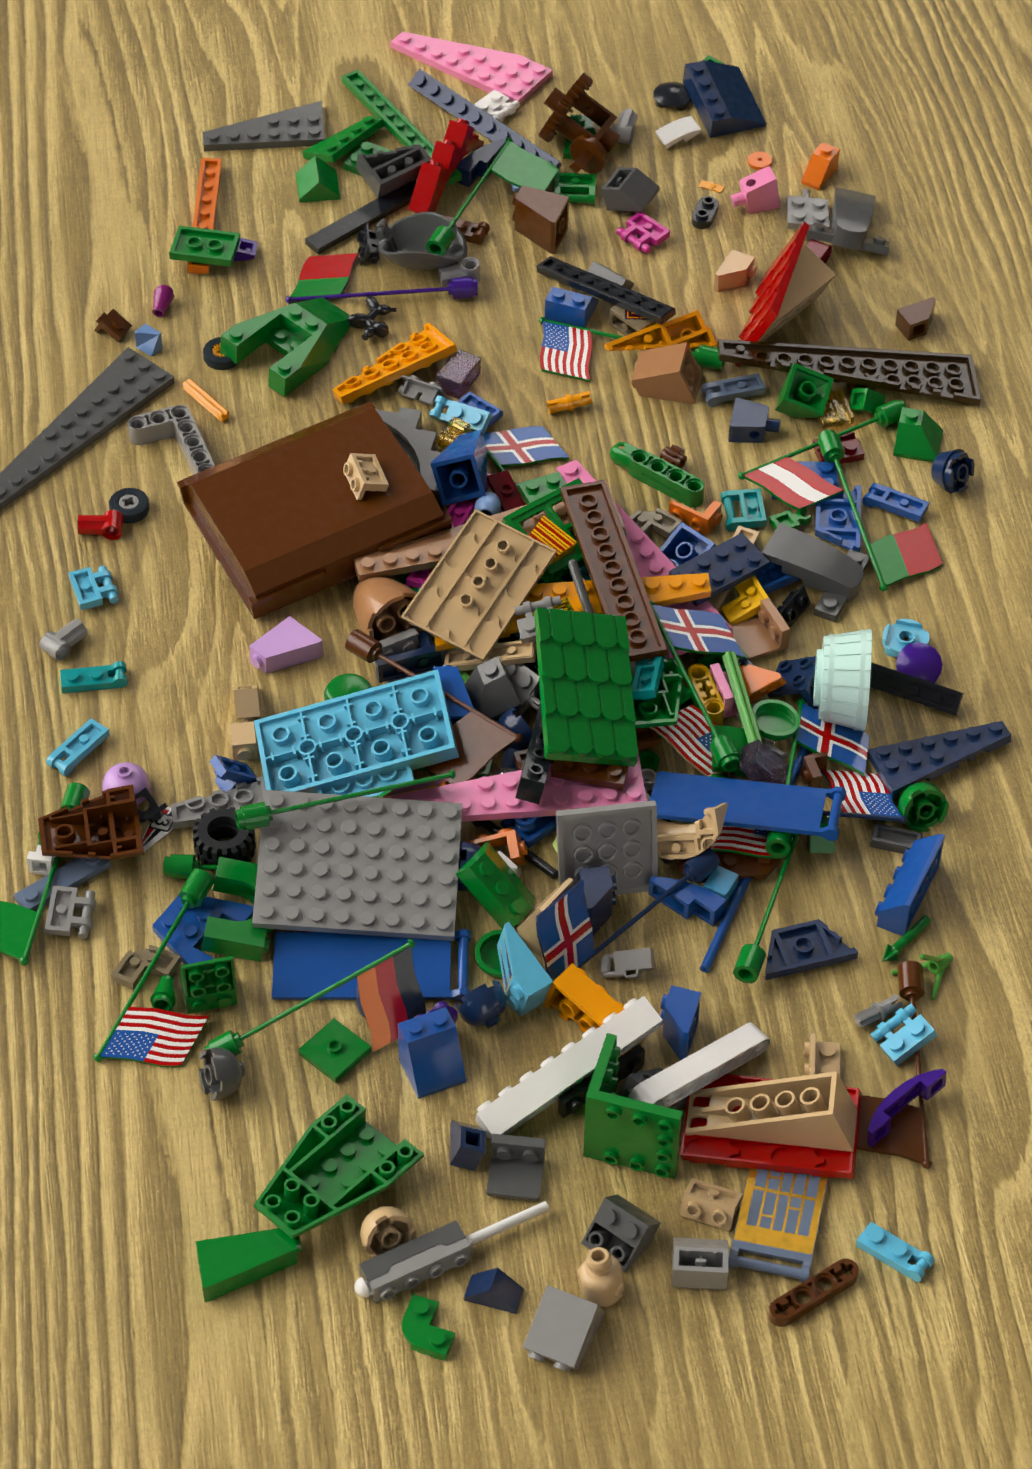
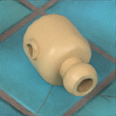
M596 1247L591 1249L586 1256V1260L577 1271L581 1292L585 1300L598 1304L600 1307H609L614 1305L623 1296L624 1279L622 1267L618 1259L605 1248Z

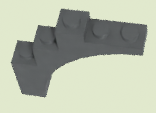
M400 407L398 413L376 410L405 453L409 456L440 506L441 498L430 465L442 453L436 451L437 432L421 430V410Z

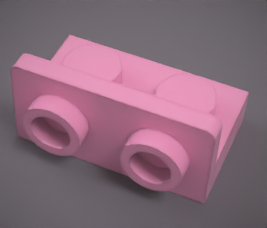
M719 663L710 665V674L724 703L723 718L739 715L727 673L722 671Z

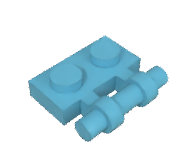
M100 566L96 573L92 572L91 567L68 572L80 610L103 605L102 598L105 597L109 599L111 604L118 602V590L113 585L112 574L107 570L106 566ZM101 583L104 586L98 587L97 584Z
M909 1004L904 1009H898L895 1012V1016L886 1023L881 1022L877 1025L878 1029L870 1034L875 1042L883 1037L887 1039L880 1044V1047L896 1066L937 1036L936 1031L921 1014L911 1020L910 1016L917 1012L912 1004ZM901 1023H903V1024L905 1025L903 1028H901V1029H900L899 1031H897L895 1034H893V1033L891 1032L893 1029H895V1028H896L898 1025H900Z

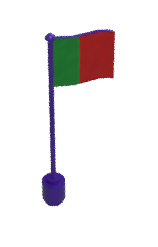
M357 253L309 256L302 266L298 284L291 296L286 297V302L290 304V302L306 301L320 297L339 299L448 291V295H453V299H464L477 296L478 285L477 278L459 277L451 278L452 282H448V287L342 294L349 282L353 264L359 257Z

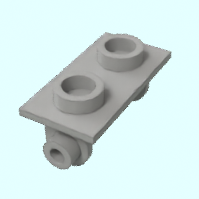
M402 375L405 384L400 385L398 392L403 397L416 400L418 395L421 394L419 401L431 406L436 405L434 401L437 395L446 397L439 384L423 382L420 378L410 375V377Z

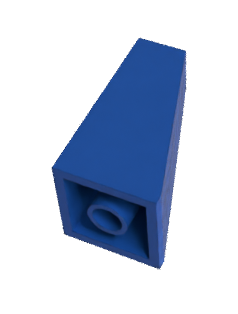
M482 430L461 434L430 464L443 506L486 496L487 447Z

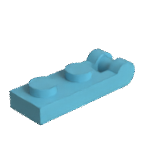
M437 395L434 401L436 405L434 409H431L429 417L470 431L482 430L483 435L485 434L492 418L490 412ZM444 407L448 408L446 414L442 413Z
M92 718L89 719L48 756L46 764L51 768L59 769V773L64 776L70 775L73 768L110 736L109 729Z
M873 1222L868 1224L856 1240L857 1247L916 1282L922 1280L925 1276L924 1271L926 1268H931L935 1262L934 1257L926 1251L921 1252ZM912 1260V1261L916 1262L917 1264H916V1265H915V1264L911 1265V1264H909V1263H910V1261Z

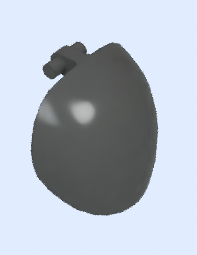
M435 212L416 213L401 218L388 226L386 219H382L376 225L375 235L379 240V252L390 262L400 267L412 270H434L459 263L467 257L466 240L456 225L452 228L455 240L444 256L428 253L426 243L437 227H448L451 223L450 220Z

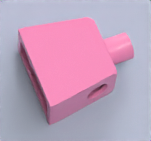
M770 166L741 179L739 182L741 192L730 195L733 207L744 204L747 212L750 214L780 208L777 179Z

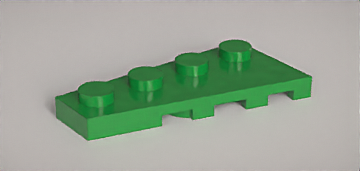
M373 116L364 117L361 121L302 151L304 159L311 160L314 156H317L323 161L335 162L384 127L383 120L373 118Z

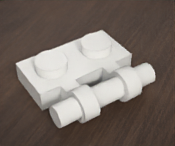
M493 90L474 104L500 122H503L506 116L514 114L516 109L520 107V103L517 100L511 103L509 97L497 90Z

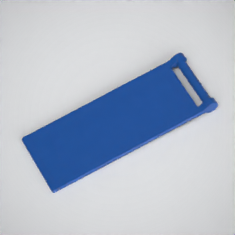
M658 771L650 801L655 800L657 819L695 823L705 816L704 809L716 807L721 803H728L723 826L821 836L828 841H835L839 836L838 822L842 801L846 798V790L838 786L832 789ZM828 797L833 800L828 826L820 828L825 800Z
M460 929L454 933V941L459 942L458 989L450 990L451 941L327 932H276L272 999L306 1000L408 943V939H412L415 942V947L412 949L414 971L424 1000H456L462 1002L461 998L470 992L468 989L469 942L471 941V931ZM357 977L316 1000H355V988L358 985Z

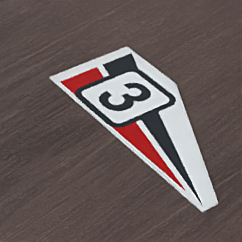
M170 807L161 812L163 817L152 824L149 823L142 837L144 852L174 829Z

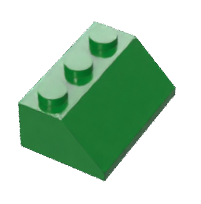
M486 842L456 873L457 877L502 930L507 922H510L512 927L518 925L533 909L534 895L489 842Z

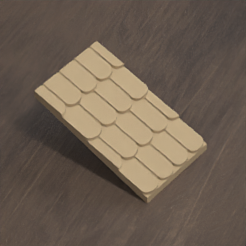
M475 509L401 615V618L452 646L471 654L473 657L485 661L516 615L514 607L520 606L526 601L534 586L553 560L557 550Z

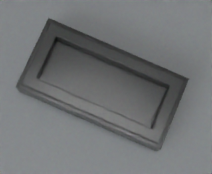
M875 823L870 847L904 854L906 848L911 849L915 840L923 838V833Z

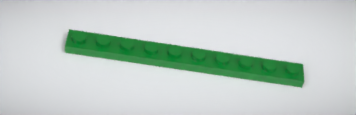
M359 70L341 76L342 83L376 118L383 120L384 126L404 147L421 144L429 157H432L435 146ZM456 168L446 186L462 180V174Z

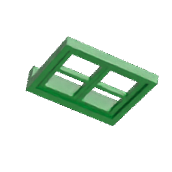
M577 478L562 487L583 483L580 478ZM561 487L503 517L502 520L504 524L528 536L520 523L544 511L550 521L575 540L569 532V529L572 528L571 522L564 525L552 508L563 501L560 494ZM578 543L576 544L575 552L547 567L542 575L545 582L553 583L571 573L568 562L571 559L577 561L579 568L585 565Z

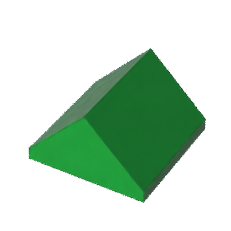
M314 156L296 172L300 203L340 199L336 169L317 156Z

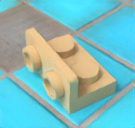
M350 453L347 462L344 464L343 472L356 499L362 500L365 491H387L389 483L376 455Z
M810 1033L809 1042H804L803 1056L808 1058V1063H804L803 1076L835 1071L840 1076V1043L815 1041V1033Z
M691 1178L683 1194L680 1216L729 1231L732 1228L734 1215L741 1203L743 1193Z

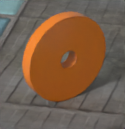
M758 151L748 156V165L753 169L762 170L772 164V157L768 153Z

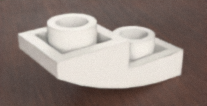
M692 116L673 121L655 131L666 149L682 139L687 142L702 132Z

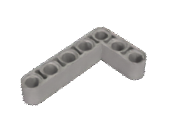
M175 405L136 415L128 420L129 440L132 444L143 445L175 436L192 475L215 466L187 406Z

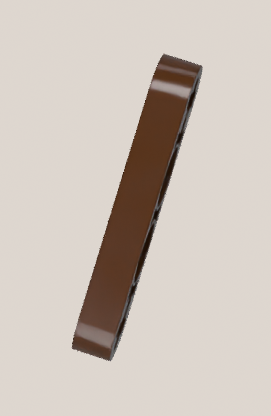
M841 1259L778 1297L769 1307L771 1323L779 1327L787 1326L846 1290L857 1281L858 1265L851 1259ZM843 1269L845 1272L851 1271V1275L849 1276L847 1273L841 1275V1270ZM821 1281H827L832 1285V1288L828 1291H823L818 1288L817 1284ZM804 1294L811 1301L807 1304H800L796 1301L795 1297ZM777 1309L781 1312L786 1310V1315L784 1316L781 1313L777 1315Z

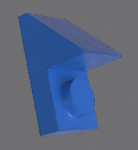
M215 755L210 760L211 765L215 769L214 773L217 776L215 782L223 792L236 788V784L242 782L250 784L257 781V777L246 763Z

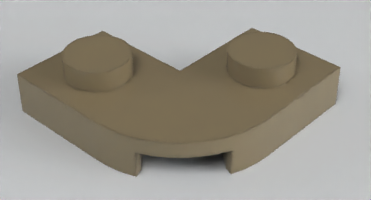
M656 508V512L646 511L642 513L639 509L630 516L645 534L653 530L667 539L678 525L683 522V520L659 508Z
M149 945V949H142L133 953L131 950L128 951L112 972V981L134 990L159 947ZM163 950L151 974L159 977L163 975L172 976L181 963V956Z

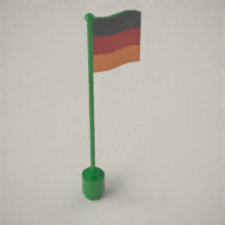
M408 939V943L241 1036L238 1032L233 1033L232 1030L223 1033L209 1041V1045L205 1046L204 1050L225 1048L237 1056L243 1052L244 1039L357 977L361 1006L371 1032L372 1053L398 1039V1023L426 1013L425 1001L414 971L412 949L415 947L414 940Z

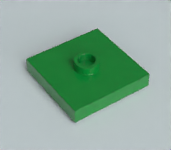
M335 1018L298 1049V1055L335 1083L371 1052V1046Z

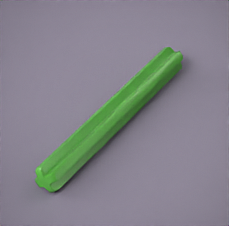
M726 651L722 659L746 739L751 750H759L763 746V742L738 659L734 651Z

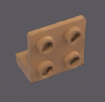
M770 598L761 600L758 617L731 625L733 629L732 635L741 649L749 656V661L789 647L790 628Z

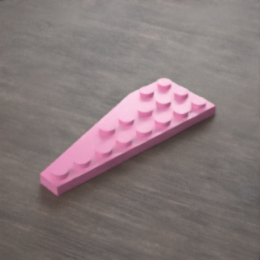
M401 32L391 41L392 49L485 92L490 93L493 90H497L509 97L511 103L517 100L522 104L552 77V69L517 54L407 32Z

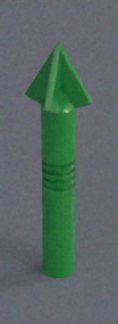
M924 915L892 946L887 944L882 962L898 960L897 954L931 923L930 918Z

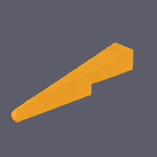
M699 310L665 322L662 325L658 323L608 342L604 345V348L607 351L649 350L686 342L690 348H699L701 344L716 347L717 342L710 327L705 326Z

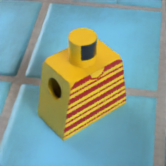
M544 515L529 535V537L557 550L550 564L575 552L577 541Z

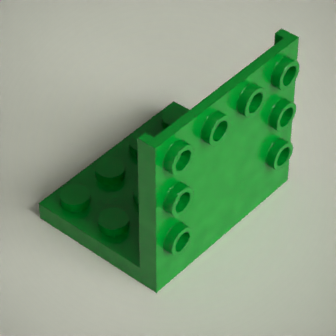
M607 1033L586 1095L583 1156L604 1161L610 1165L617 1164L629 1167L634 1171H645L662 1178L669 1177L675 1179L678 1171L677 1163L683 1111L618 1096L616 1089L619 1081L617 1074L620 1062L617 1061L620 1047L617 1046V1035Z

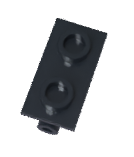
M366 223L363 231H359L357 236V242L359 243L357 255L360 257V266L363 265L364 261L376 264L380 259L378 250L379 240L375 235V230H369L368 223Z
M802 585L799 590L790 591L789 595L782 602L783 606H778L777 608L789 628L811 604L805 585Z

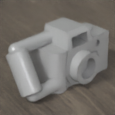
M643 948L613 951L614 954H606L601 960L600 975L603 978L623 976L628 979L641 978L643 970L650 971V969H656L654 949ZM612 960H614L615 971H611ZM636 971V974L630 975V972Z

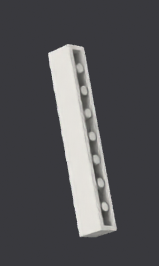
M645 996L638 1000L636 998L631 999L623 1006V1011L618 1014L613 1012L603 1020V1025L597 1029L595 1027L588 1029L582 1035L583 1039L576 1044L574 1041L568 1043L562 1048V1053L556 1058L550 1056L540 1064L541 1068L534 1073L529 1071L519 1079V1084L513 1088L511 1085L504 1088L498 1094L499 1098L492 1103L488 1100L477 1108L478 1112L476 1113L475 1121L481 1129L486 1131L490 1141L492 1142L493 1134L509 1135L556 1102L560 1095L594 1073L607 1033L617 1035V1046L620 1047L619 1056H621L658 1030L663 1020Z

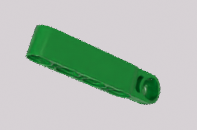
M619 442L611 448L609 452L611 460L616 465L629 471L630 476L689 507H699L702 505L704 482L700 478L646 450L638 449L626 442Z

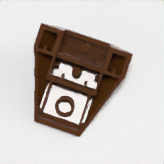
M133 784L102 791V796L90 801L88 798L83 799L80 805L69 810L67 807H64L38 818L42 856L122 860L145 855Z

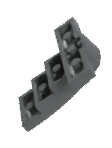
M835 187L830 222L832 229L825 228V225L820 223L808 224L810 227L806 238L883 255H888L890 241H886L887 239L884 237H867L875 205V195Z
M779 523L762 551V554L770 562L782 566V573L802 578L803 585L825 591L814 609V615L832 622H836L846 603L852 601L858 594L864 572L871 559L869 555L849 549L847 554H844L835 547L807 533Z

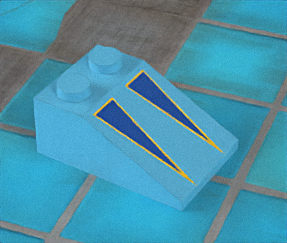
M510 922L504 924L497 949L507 1004L521 1017L543 1004L553 980Z

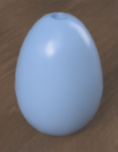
M486 492V496L478 497L474 510L476 509L488 516L501 512L500 499L494 492Z

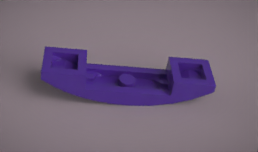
M937 1069L922 1073L894 1089L881 1102L871 1119L868 1128L867 1144L872 1147L890 1132L891 1118L918 1095L928 1101L945 1087L946 1071L944 1069Z

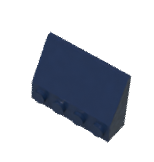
M705 60L685 64L683 83L710 138L766 126L767 123L738 66Z

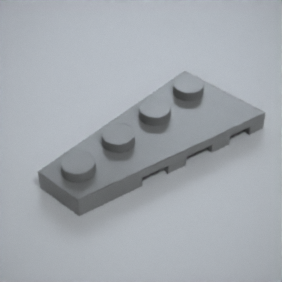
M264 776L256 778L257 781L246 784V782L236 784V788L225 792L222 789L214 791L211 796L206 798L198 796L172 804L171 813L174 829L195 826L197 818L201 819V814L204 812L209 813V809L212 808L217 810L225 806V809L234 807L238 810L240 806L264 802L266 790Z

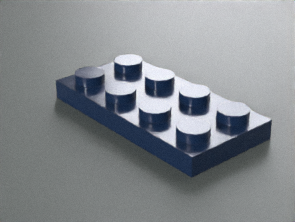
M740 533L669 571V575L709 574L711 597L692 600V603L698 606L768 569L770 561L743 533Z

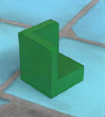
M869 388L852 389L848 410L868 412L874 415L875 408L884 404L886 396Z

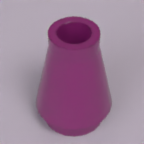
M159 285L154 290L152 313L157 317L165 316V312L175 297L174 291L170 286Z

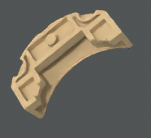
M721 803L716 807L704 809L705 816L694 824H676L657 819L658 857L670 860L688 859L708 849L717 840L722 831L728 803Z

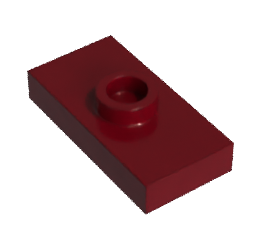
M508 469L487 476V482L492 492L500 499L502 512L526 505Z

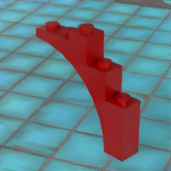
M460 118L457 121H449L444 141L436 140L430 163L422 162L408 210L416 213L435 212L443 190L457 165L469 152L483 147L484 141L478 139L479 135L473 133L475 128L469 125V121Z

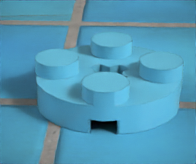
M899 619L896 620L895 624L890 625L889 623L884 628L882 644L886 655L897 658L902 648L911 643L920 642L929 645L928 631L925 632L922 629V624L915 620ZM904 637H908L909 641H903Z

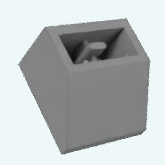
M673 1237L672 1287L726 1290L729 1256L728 1241Z

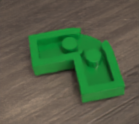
M413 1294L402 1319L404 1338L414 1351L446 1361L455 1340V1333L432 1326L439 1308L438 1301Z

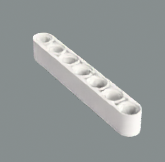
M749 1022L639 1083L630 1092L628 1098L669 1107L761 1055L768 1048L771 1040L752 1022Z

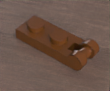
M442 215L451 222L454 219L453 217ZM458 219L455 223L464 235L466 242L482 244L485 240V235L490 230V226L486 222L478 224Z

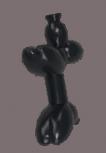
M367 296L366 306L370 312L367 315L361 313L350 315L348 317L350 326L354 328L366 327L362 335V339L365 341L374 335L386 337L389 334L388 325L380 321L375 322L374 319L378 315H387L397 310L387 305H379L373 296Z

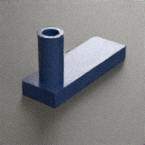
M421 631L418 633L419 649L388 656L387 658L416 674L432 670L434 666L441 667L444 665L446 654L445 650L436 652L435 644L430 634L426 631ZM381 659L375 661L376 678L379 683L408 676Z

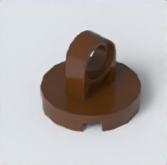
M581 135L572 142L570 153L574 162L569 168L575 174L581 169L588 173L597 174L606 167L608 159L606 160L605 158L606 149L596 138L591 137L589 139L585 135Z

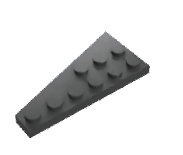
M322 101L203 132L204 151L313 146L325 140Z

